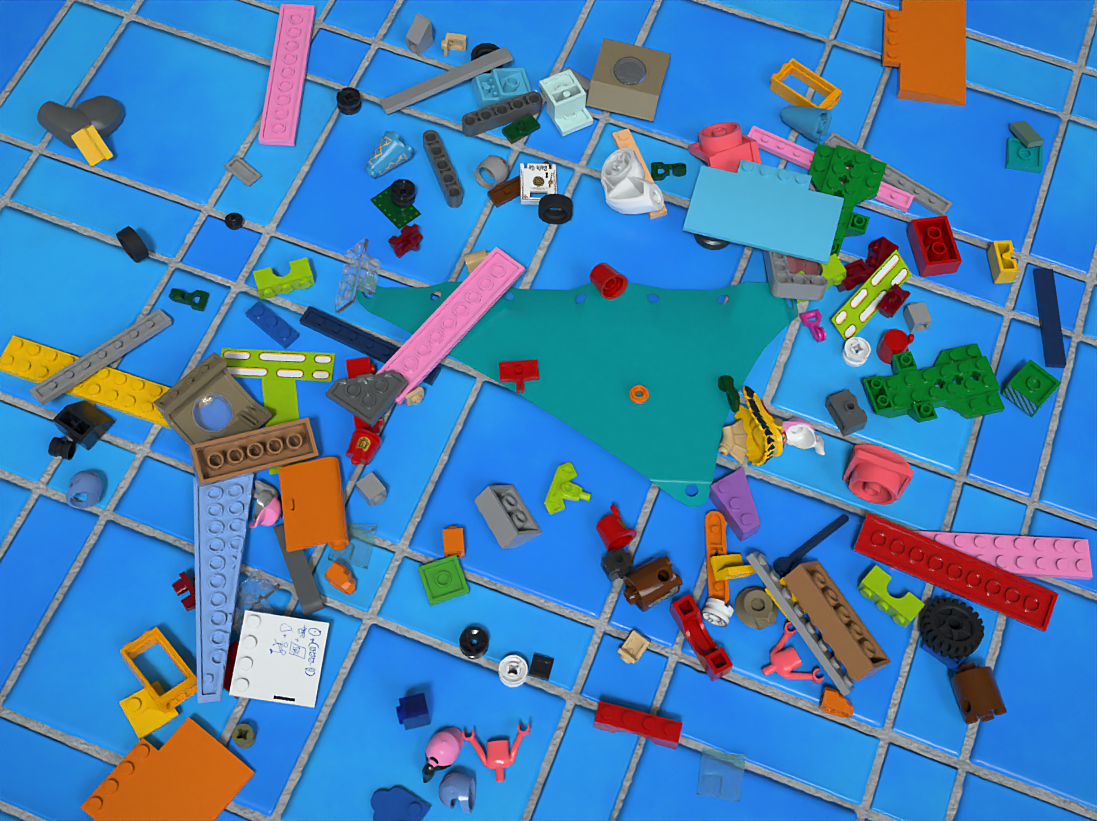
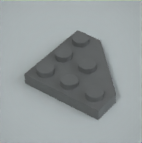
M393 370L375 375L373 373L359 375L357 378L351 379L341 378L334 382L325 395L352 415L373 427L406 387L408 381Z

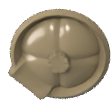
M752 587L745 589L738 595L735 602V611L743 624L762 630L776 623L778 606L764 589Z

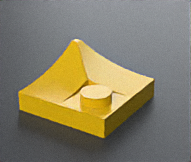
M159 681L151 684L160 696L165 694ZM145 688L119 702L139 740L147 737L179 716L175 708L164 714Z

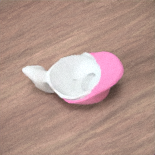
M797 417L783 421V429L787 435L786 443L800 449L814 447L816 453L825 455L824 440L820 435L815 434L814 428L809 422Z

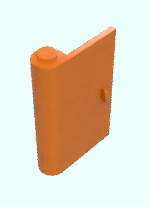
M325 457L278 468L286 551L292 552L327 543L334 550L345 549L349 545L339 460L336 457Z

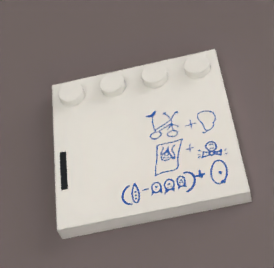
M245 610L229 696L314 708L329 623Z

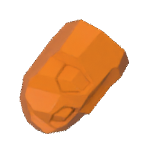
M339 561L333 562L325 573V580L344 594H353L356 591V581L352 578V572Z
M828 687L823 689L819 704L821 711L843 718L853 716L854 707L852 702L847 700L836 689Z

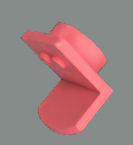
M722 122L707 126L698 132L699 142L688 145L689 153L707 162L708 167L737 173L741 159L761 164L757 141L742 134L740 124L736 122Z
M860 444L854 446L842 480L849 482L850 491L860 499L874 504L888 505L900 499L913 477L914 470L910 469V465L901 456L889 449L876 445Z

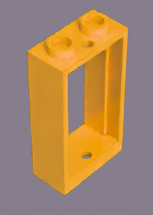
M793 58L788 63H784L778 73L775 72L770 79V90L794 106L831 110L839 102L842 90ZM791 74L826 97V99L817 106L782 82Z
M157 627L145 631L141 637L133 642H128L120 650L125 664L164 714L197 693V677ZM157 643L186 679L162 696L157 693L132 660Z

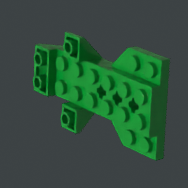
M818 143L808 175L812 176L811 182H813L817 192L844 198L830 256L836 253L838 257L844 237L865 234L870 217L854 213L853 209L861 204V202L877 196L887 163L870 159V154L836 145V148Z
M977 343L943 350L933 367L917 371V365L911 351L894 354L892 356L894 376L883 378L882 375L863 379L875 414L886 418L908 415L920 423L937 419L935 408L944 407L948 410L952 409L960 413V416L965 419L999 413L1005 409L998 393L1000 389L987 357L982 356Z

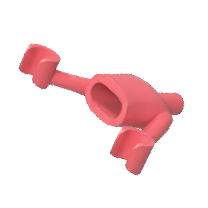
M792 622L786 623L782 638L770 653L771 665L761 669L762 674L766 677L776 671L779 676L785 679H810L815 684L821 683L825 677L818 679L815 676L820 669H815L813 673L791 672L801 667L802 662L792 646L781 651L789 637H792L797 631H788L787 628L792 625Z
M527 723L528 729L522 732L520 731V724H518V734L510 752L509 741L507 740L487 742V757L476 740V733L473 729L471 737H466L465 730L462 731V737L465 741L472 744L485 767L495 769L496 782H504V768L514 764L523 736L530 734L531 727Z

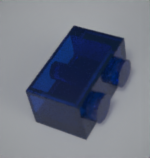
M424 693L399 698L400 706H396L399 724H404L405 731L430 725Z

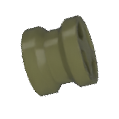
M239 724L232 731V739L241 749L250 748L256 741L255 732L248 724Z

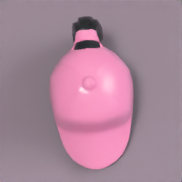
M447 728L438 732L428 742L425 748L427 764L422 769L424 783L432 780L434 771L450 767L459 756L464 738L458 728Z

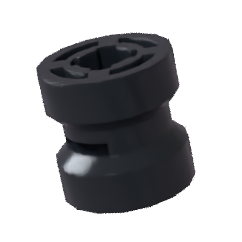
M54 437L49 444L48 453L50 456H61L62 459L71 460L76 451V443L70 440L65 442L62 438Z

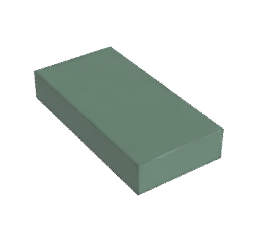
M1026 121L1010 123L1009 129L1027 148L1043 144L1044 140Z

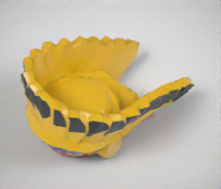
M744 386L742 390L749 409L740 405L739 411L735 412L734 418L737 421L743 420V428L748 435L746 438L748 452H746L745 456L748 457V461L752 462L753 466L757 465L759 467L766 464L773 457L781 455L787 442V435L783 429V421L771 415L764 406L763 400L750 387Z

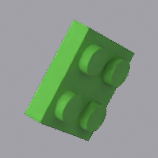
M456 555L417 567L430 606L469 594V589Z

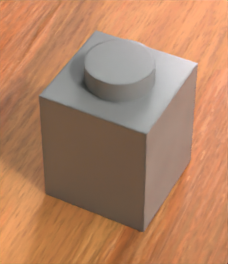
M925 302L910 303L903 313L910 334L928 330L933 321Z
M372 472L356 482L357 491L371 508L385 501L387 497L386 488Z

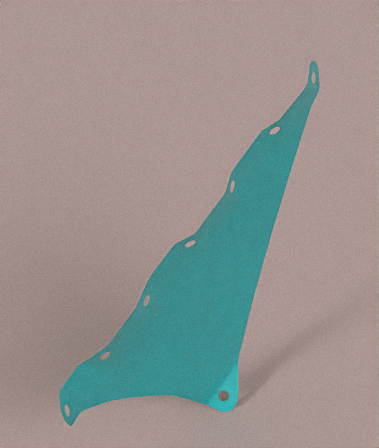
M358 279L354 282L352 291L358 302L368 312L414 334L462 282H443L429 287H380L367 280ZM746 282L714 290L662 289L642 284L627 283L625 291L614 299L602 297L593 283H588L571 290L517 289L510 287L507 292L513 295V300H506L502 295L448 354L517 393L516 383H500L499 362L537 359L539 380L525 381V392L521 393L520 386V393H517L518 395L582 433L644 475L677 501L689 507H698L703 505L709 497V488L713 482L722 428L731 409L726 392L721 391L718 387V380L723 375L731 376L734 379V388L739 393L749 372L766 346L798 316V307L795 299L790 298L793 304V308H790L786 298L775 297L771 294L769 283ZM363 289L372 291L373 298L368 299L362 294ZM433 292H441V297L439 299H430V296ZM578 295H586V299L582 303L575 302V298ZM648 295H656L659 298V302H650ZM722 295L729 296V301L726 304H719L717 302L718 298ZM636 385H643L649 392L647 401L642 404L632 402L629 397L631 388ZM636 394L637 397H642L641 394ZM695 485L698 488V493L692 497L688 496L685 493L687 486Z

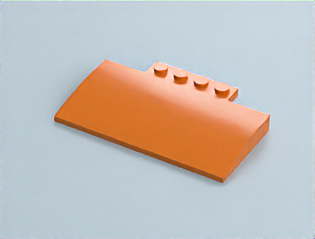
M899 0V10L885 9L882 65L897 67V99L965 107L966 0Z
M188 717L159 751L142 738L80 808L95 821H215L255 775V772Z

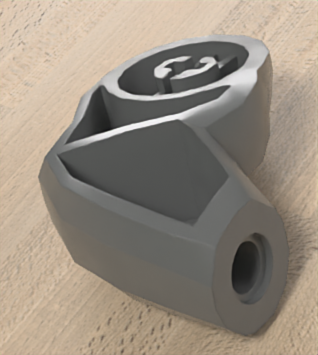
M104 95L79 102L74 108L48 101L40 107L37 120L43 128L60 142L75 149L78 147L72 140L71 135L87 125H93L101 138L107 137L120 125L123 119V109L117 100Z

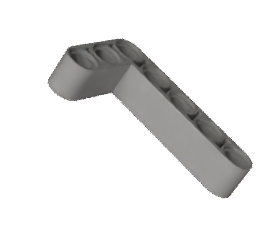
M763 250L769 288L773 296L804 300H821L823 298L828 283L825 277L790 273L786 255Z

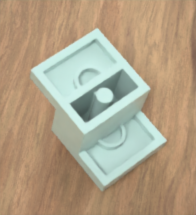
M570 69L539 81V87L547 98L546 112L562 137L593 124V118L585 108L586 93Z

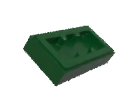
M529 113L502 128V134L513 144L540 129V124Z

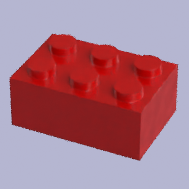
M947 215L911 220L907 235L920 276L927 277L956 273L962 260Z

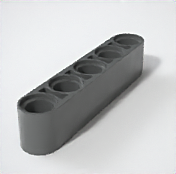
M536 91L528 92L467 113L462 117V132L464 135L472 137L513 123L529 113L532 116L538 114L541 111V94Z
M427 130L423 133L425 153L446 203L451 208H458L463 202L462 188L438 133L435 130Z
M284 523L273 527L304 616L324 609L304 550L287 552Z

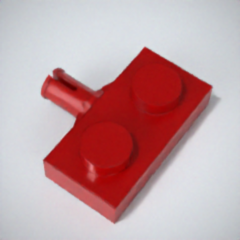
M537 359L499 362L500 383L514 382L516 383L517 393H520V386L521 393L525 392V381L539 380Z

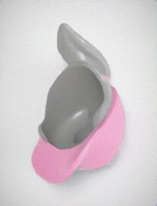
M255 480V487L260 492V495L256 501V512L253 515L254 520L249 523V527L255 528L257 525L272 526L281 518L282 507L278 501V493L270 485Z

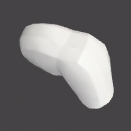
M622 148L612 153L602 167L601 185L605 191L606 203L611 209L621 214H643L661 210L664 205L661 189L656 184L644 180L645 173L636 153L630 148Z

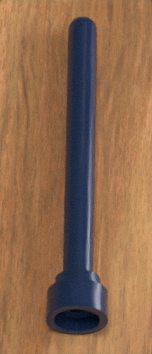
M842 515L790 557L779 559L773 564L775 571L781 577L787 575L795 562L848 522L849 517Z

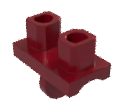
M414 223L411 227L405 225L401 230V235L399 237L392 236L388 239V242L395 255L400 258L410 249L417 251L419 249L417 243L423 237L419 232L418 225Z
M895 283L876 308L880 310L879 313L884 317L892 318L911 293L903 290Z
M184 571L179 574L181 579L173 583L172 587L178 596L186 591H189L191 594L181 600L188 612L196 608L195 584L192 585Z

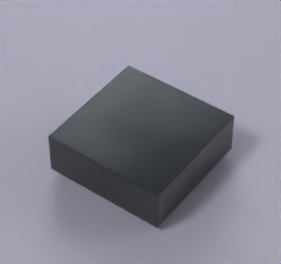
M534 654L528 676L549 681L554 659Z

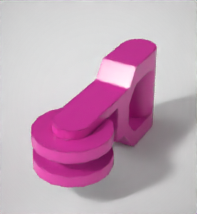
M816 309L799 314L801 322L809 328L816 342L826 341V332L823 327H819L822 318L819 310ZM810 318H816V321L813 322L808 320Z

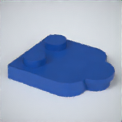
M398 787L391 789L389 792L378 791L371 798V806L375 811L373 821H423L430 811L429 806Z

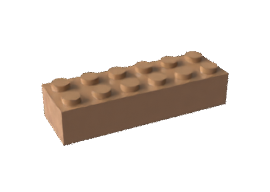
M309 417L190 445L188 449L198 488L312 460L319 456Z
M818 560L799 564L783 578L787 589L795 595L799 606L807 612L811 623L821 632L823 640L833 649L835 657L842 662L851 679L858 682L872 677L891 663Z

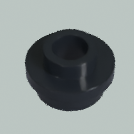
M230 213L225 217V225L229 229L238 230L241 228L243 218L239 213Z

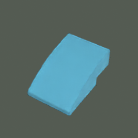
M493 68L491 73L479 74L473 77L471 81L479 109L532 92L524 68Z

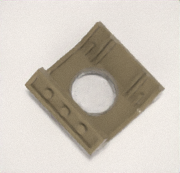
M604 38L591 78L586 106L654 121L661 88L667 68L670 65L671 54Z
M214 352L153 402L165 421L189 447L190 445L257 430L272 417L271 413L255 402L232 377L226 368L228 364L225 359Z

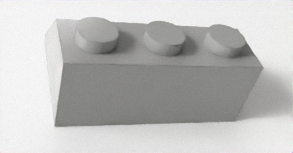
M514 485L488 486L474 499L479 512L485 518L488 527L492 530L502 549L516 548L542 533Z

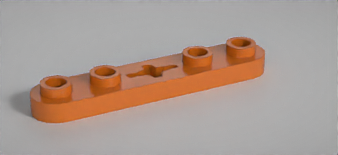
M711 511L704 520L708 598L724 601L726 606L729 600L728 580L716 581L710 562V557L715 555V550H717L718 556L727 555L725 518L722 513Z

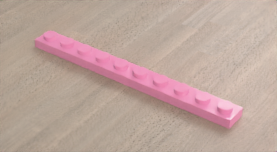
M753 125L747 136L757 141L758 148L810 170L815 152ZM881 181L877 196L874 199L907 213L914 195Z

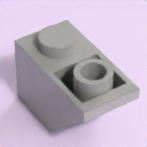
M418 13L406 35V46L413 53L420 56L433 45L431 21L429 18Z

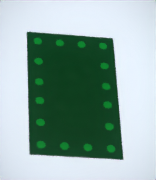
M391 186L370 199V201L398 229H401L421 215V213L413 205L404 208L394 205L390 197Z

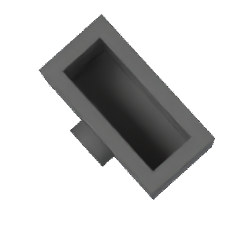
M849 389L828 397L825 407L843 437L864 429L868 421L867 415L864 410H861L856 396Z

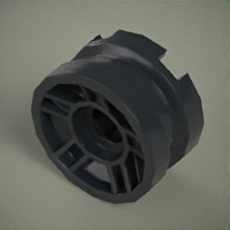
M352 87L342 88L341 92L338 91L336 99L339 111L345 115L358 113L362 108L359 91Z
M398 179L391 184L390 197L394 205L404 208L411 206L415 202V185L410 180Z
M469 627L460 635V651L468 659H479L488 651V635L481 628ZM473 640H476L478 643L476 646L471 645Z

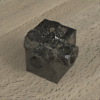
M622 547L619 550L613 549L609 551L605 557L601 558L600 566L609 581L612 582L618 578L623 579V576L630 573L634 561L630 553H626Z

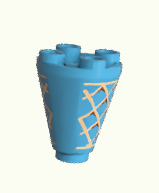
M394 130L392 132L386 131L364 168L373 179L382 176L412 157V148L408 144L404 145L399 140L401 137Z

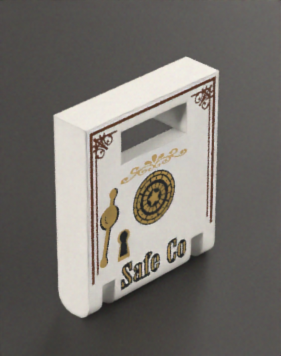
M520 163V204L539 205L541 198L530 197V193L557 194L556 164H552L551 169H549V164L527 163V168H524V163Z

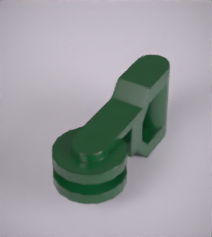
M663 162L651 163V177L653 181H662L666 176H670V169H672L674 176H684L686 174V165L684 163L664 164ZM658 169H663L664 172L658 174Z
M172 288L169 298L174 302L190 305L194 310L204 311L209 293L196 290L188 293L186 299H184V291ZM195 297H200L198 304L193 303L192 299Z
M723 375L718 380V387L721 391L726 392L731 410L738 412L740 395L734 388V379L731 376Z

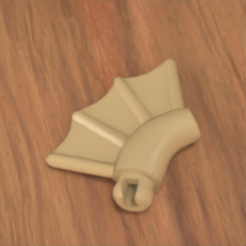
M740 419L731 426L722 428L723 438L718 452H722V456H727L729 453L739 464L743 465L744 455L748 452L746 447L748 435L744 431L743 420Z

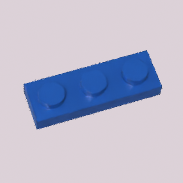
M260 301L245 313L247 318L285 350L299 338L296 331Z

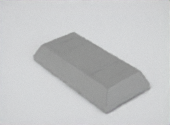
M238 155L224 165L227 170L248 187L261 177V174Z

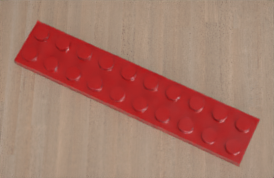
M867 513L852 550L1042 632H1045L1059 595L1054 591L870 513Z

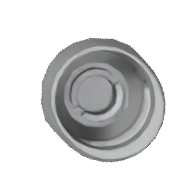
M489 155L477 166L474 177L480 186L491 189L507 178L509 173L508 164L498 155ZM483 167L487 174L496 180V183L490 184L485 182L480 175V168Z

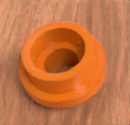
M636 385L629 392L631 401L636 404L646 402L649 396L648 390L643 385ZM639 393L642 397H637L636 394Z

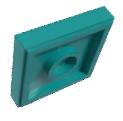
M1008 137L1006 140L1005 169L1040 174L1042 172L1043 144L1027 148L1020 139Z

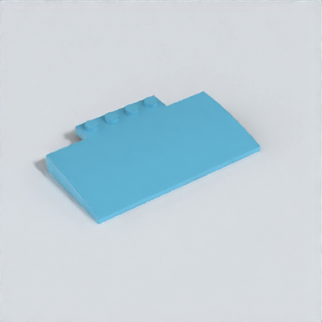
M742 159L737 173L701 165L683 231L827 265L844 198L808 190L812 176Z

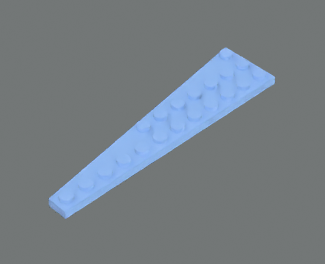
M254 474L198 488L196 478H193L198 703L221 701L254 485Z

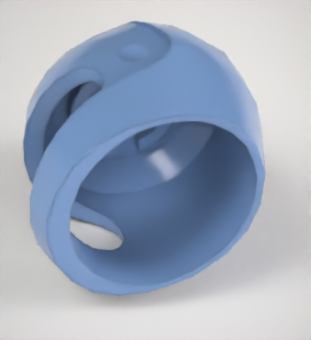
M91 471L76 473L68 484L69 490L66 494L68 505L77 509H85L98 503L103 489L100 477ZM74 494H86L88 496L87 500L83 502L74 501L71 497Z
M450 773L439 785L438 793L441 802L446 807L453 809L458 799L465 814L472 813L476 793L474 779L463 773Z

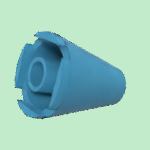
M788 105L781 112V118L784 123L815 143H820L822 141L820 139L821 136L827 134L832 117L829 116L831 110L826 108Z

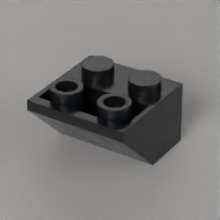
M85 400L66 405L53 419L59 431L86 450H89L115 422Z

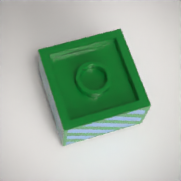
M1030 359L1006 385L1001 394L1029 416L1033 417L1055 393L1061 382Z

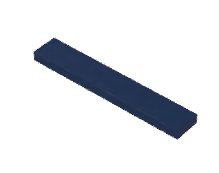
M1035 268L1033 275L1045 366L1065 368L1067 364L1053 269Z

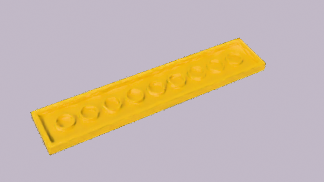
M13 335L0 357V371L39 384L80 357ZM105 366L64 392L65 394L172 429L153 403L168 391L169 387Z

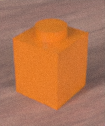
M451 526L447 529H442L445 558L456 555L457 558H465L463 528Z

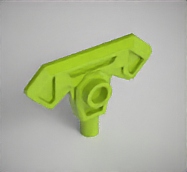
M571 462L558 466L544 502L548 513L551 515L565 509L563 499L590 501L592 494L583 492L582 487L570 482L577 477Z

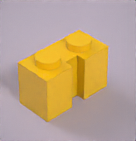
M1011 240L993 241L987 252L994 284L1012 283L1019 272L1016 259H1011L1014 254Z

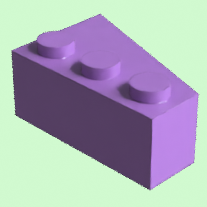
M742 467L710 485L709 498L718 511L722 513L725 521L739 541L742 542L756 534L761 523L744 468Z

